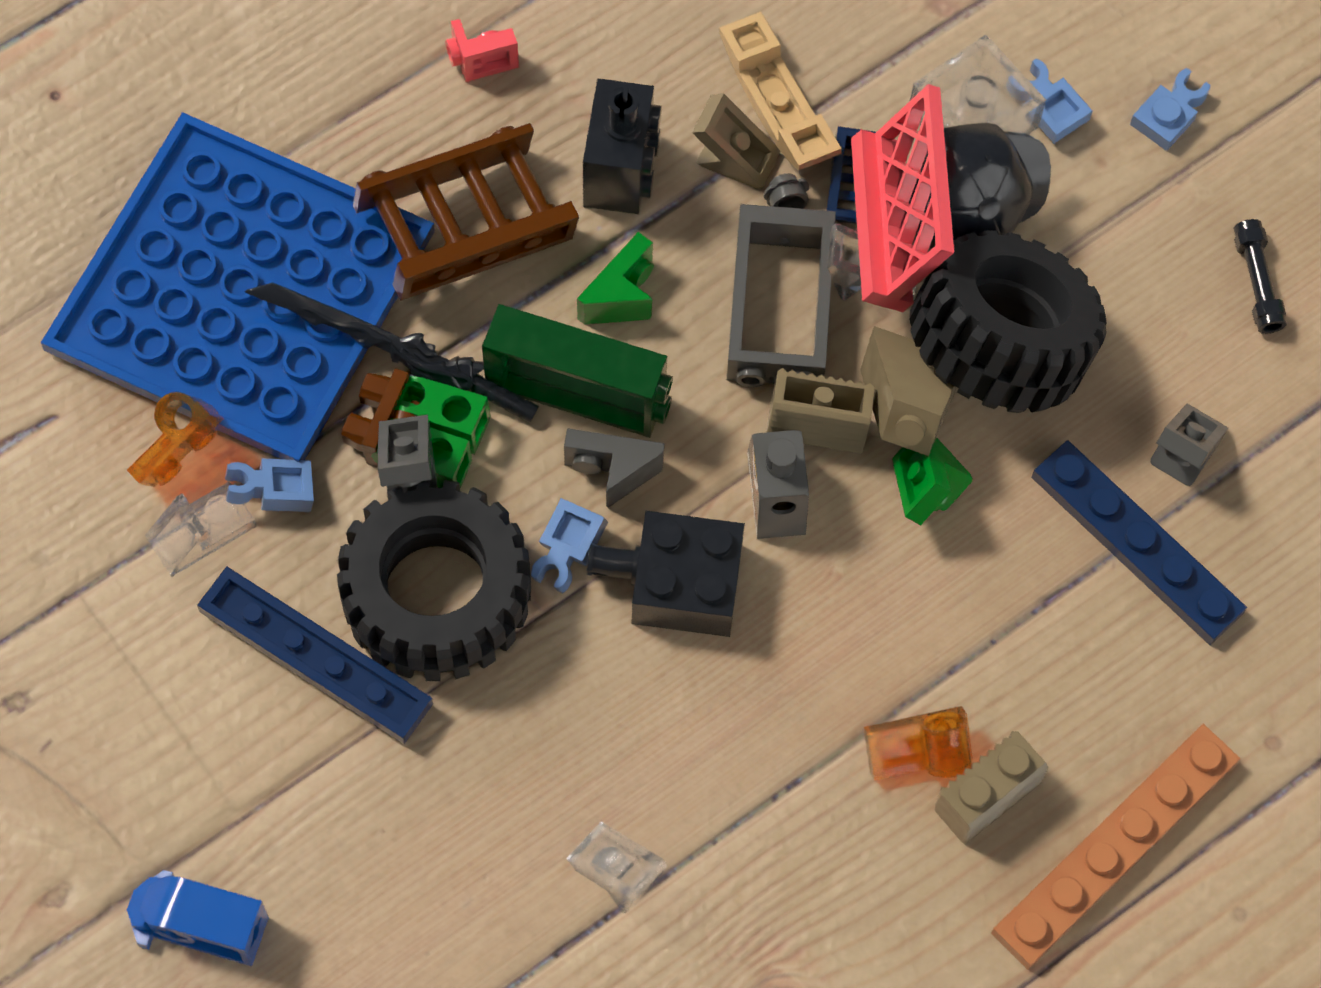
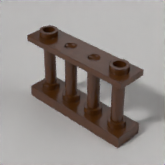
M530 123L517 128L513 126L500 128L488 138L389 172L383 170L372 172L366 175L360 182H357L353 202L356 213L377 207L402 257V260L397 263L393 287L400 301L573 239L579 215L572 201L558 206L549 204L524 155L528 154L534 133ZM506 162L532 212L531 215L516 221L506 219L481 170ZM463 177L489 229L471 237L463 234L438 185ZM420 192L446 244L429 252L419 250L395 200Z

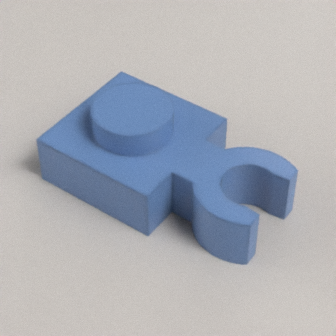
M1039 59L1033 60L1030 72L1036 77V80H1026L1018 71L1013 73L1011 85L1014 91L1022 97L1031 98L1026 103V113L1053 144L1090 120L1092 115L1091 108L1064 78L1052 84L1048 79L1049 72L1047 66Z
M1188 68L1178 73L1172 92L1160 85L1134 113L1130 122L1131 126L1165 151H1168L1195 121L1198 111L1194 107L1203 104L1211 85L1207 82L1199 90L1192 91L1187 89L1185 84L1191 74Z
M262 458L259 470H254L251 466L240 462L227 464L225 481H238L243 485H229L226 502L244 504L252 498H261V510L311 512L314 502L311 460H300V462L288 459Z
M561 498L539 540L540 544L550 551L548 555L542 556L534 563L531 577L541 583L548 570L558 569L559 577L555 581L554 587L557 591L564 593L572 582L570 567L573 561L587 566L591 543L598 544L608 524L605 517Z

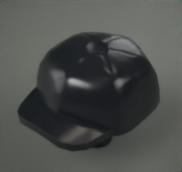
M992 123L964 124L944 128L953 241L973 232L977 236L983 231H997L998 235H1005L1008 232L1013 233L1019 223L1024 222L1039 212L1047 199L1051 177L1050 155L1041 141L1029 134L1003 131L997 124ZM927 151L925 160H924V162H923V165H922V168H921V172H922L923 167H924V165H925V162H926V159H927V156H928V151ZM917 179L909 204L911 203L919 179ZM930 193L929 199H928V201H927V204H926L924 213H926L928 204H929V202H930L931 193ZM921 220L920 223H919V226H918V229H917V232H916V236L918 235L920 226H921V224H922V220ZM935 233L931 241L930 248L936 246Z

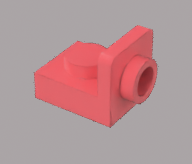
M460 19L451 21L452 38L445 40L446 49L452 67L460 65L466 82L519 68L518 43L512 28L502 31H486L476 38L467 40Z

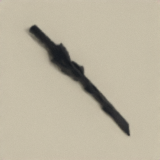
M273 282L245 291L247 294L294 312L312 326L326 324L349 334L358 344L366 349L374 345L389 352L392 362H401L411 371L413 376L486 396L489 402L504 408L506 411L517 415L531 423L539 408L538 405L531 401L525 400V398L512 393L508 389L496 385L495 382L483 378L479 374L484 370L483 361H474L473 357L460 358L459 356L448 360L438 355V351L435 350L436 346L426 343L423 340L424 334L422 333L410 334L401 338L371 323Z

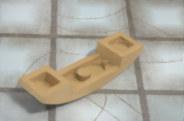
M762 12L719 27V34L752 107L785 158L799 171L840 155L842 148L822 114L815 115L784 63L781 57V44Z

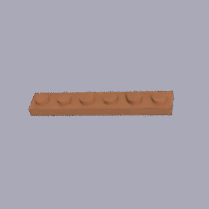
M1203 723L993 928L991 934L1029 970L1226 776L1241 758Z

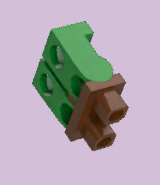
M396 368L391 378L367 373L360 388L359 399L361 403L375 407L377 410L373 419L354 413L348 415L341 431L343 442L364 452L366 463L378 467L379 421L428 414L437 487L443 488L444 480L459 482L461 488L473 460L472 454L475 455L491 418L488 397L422 377L409 376L408 372Z

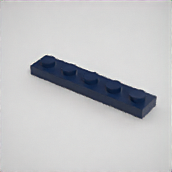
M1068 439L1034 469L1031 478L1207 644L1211 646L1244 614L1247 609L1244 603Z
M228 566L225 567L197 604L200 613L403 744L406 743L433 705L432 697Z

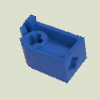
M162 870L155 877H149L133 891L127 907L136 942L141 948L149 950L153 938L248 966L253 965L269 919L261 900L176 877L173 872Z

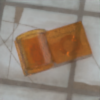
M172 392L163 396L158 401L154 411L155 423L163 434L127 471L141 485L155 487L157 484L160 486L167 484L181 471L182 465L180 462L192 450L197 452L203 449L217 435L215 427L224 418L212 405L205 403L198 397L180 392ZM188 404L192 411L191 421L185 428L179 429L175 423V413L180 406Z
M962 706L863 727L869 770L874 781L927 770L930 775L935 777L951 778L956 777L957 774L963 775L965 768H971L973 757L968 717Z

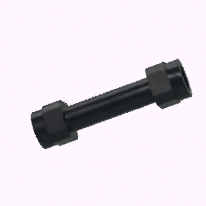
M1244 220L1233 228L1235 234L1234 241L1237 252L1245 254L1256 299V304L1252 310L1254 323L1262 334L1275 333L1287 326L1285 319L1286 311L1283 300L1275 299L1263 250L1268 243L1266 231L1260 220Z

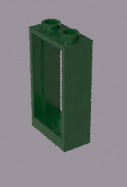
M498 304L482 345L484 375L486 379L527 400L651 438L656 422L665 423L672 402V396L669 393L673 383V376L667 375L668 356Z

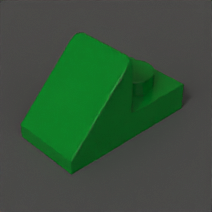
M637 232L577 298V319L580 322L588 325L642 321L652 317V298L638 288L648 279L654 268L652 263V241Z
M937 437L929 456L901 447L892 458L904 515L907 519L920 526L934 511L947 510L973 480L968 470Z

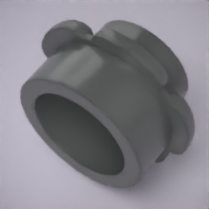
M781 174L771 180L769 187L764 192V199L767 200L769 206L804 209L809 202L806 193L809 190V184L805 179L797 180L793 174Z

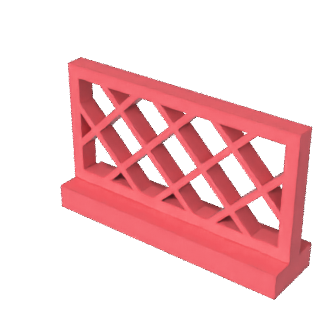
M927 84L876 133L861 129L851 138L862 301L904 312L914 304L913 288L954 254L941 91L939 87ZM924 111H925V115H924V118H923V120H922L920 129H919V131H917V129H918V127H919V124H920V121H921V118H922L923 113H924ZM914 138H916V140H915V142H914V145H913V148H912V151H911V153H910L908 162H907V164H906V160H907L908 154H909V152H910V149H911L913 140H914ZM927 151H928V156H927L925 165H924V167H923V170H922V172H921V168H922L923 162H924V160H925V157H926V154H927ZM917 179H919L918 184H917V187H916L915 192H914V195H913V198H912V200H911V203L909 204V201H910L911 195H912V193H913L915 184H916V182H917ZM930 193H931L930 202H929V204H928L926 213H924V210H925L927 201H928L929 196H930ZM922 220V224L920 226L914 245H912L919 223ZM934 233H935V244H936V246L933 247V248L928 252L929 247H930V244H931V241H932L933 236H934Z

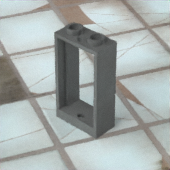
M740 204L726 380L737 381L740 385L747 387H759L765 383L775 384L777 372L782 368L786 372L794 370L797 374L803 371L806 375L813 373L816 377L821 374L825 375L836 211ZM749 244L820 249L813 356L741 350Z

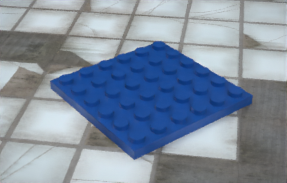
M182 112L40 343L44 351L277 458L300 462V460H305L368 349L358 344L349 334L326 324L312 326L294 312L245 293V291L273 282L377 327H381L398 297L393 287L397 263L402 260V257L377 207L356 213L353 207L356 188ZM399 208L419 250H425L435 232L434 223Z

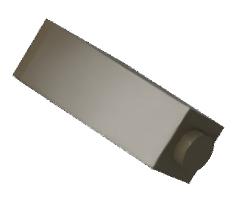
M874 326L860 371L864 384L867 385L871 382L875 387L872 410L881 439L929 456L957 387L950 382L947 384L943 383L936 376V369L932 365L927 366L920 356V347H915L913 339Z

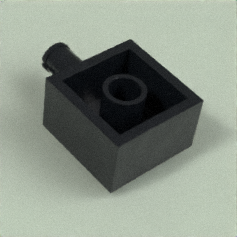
M597 78L583 157V207L639 215L642 197L651 198L654 180V170L652 169L654 157L658 156L661 137V129L659 127L662 112L661 105H654V86Z
M646 510L641 545H636L635 550L591 543L587 575L631 580V585H635L631 624L730 637L745 523Z

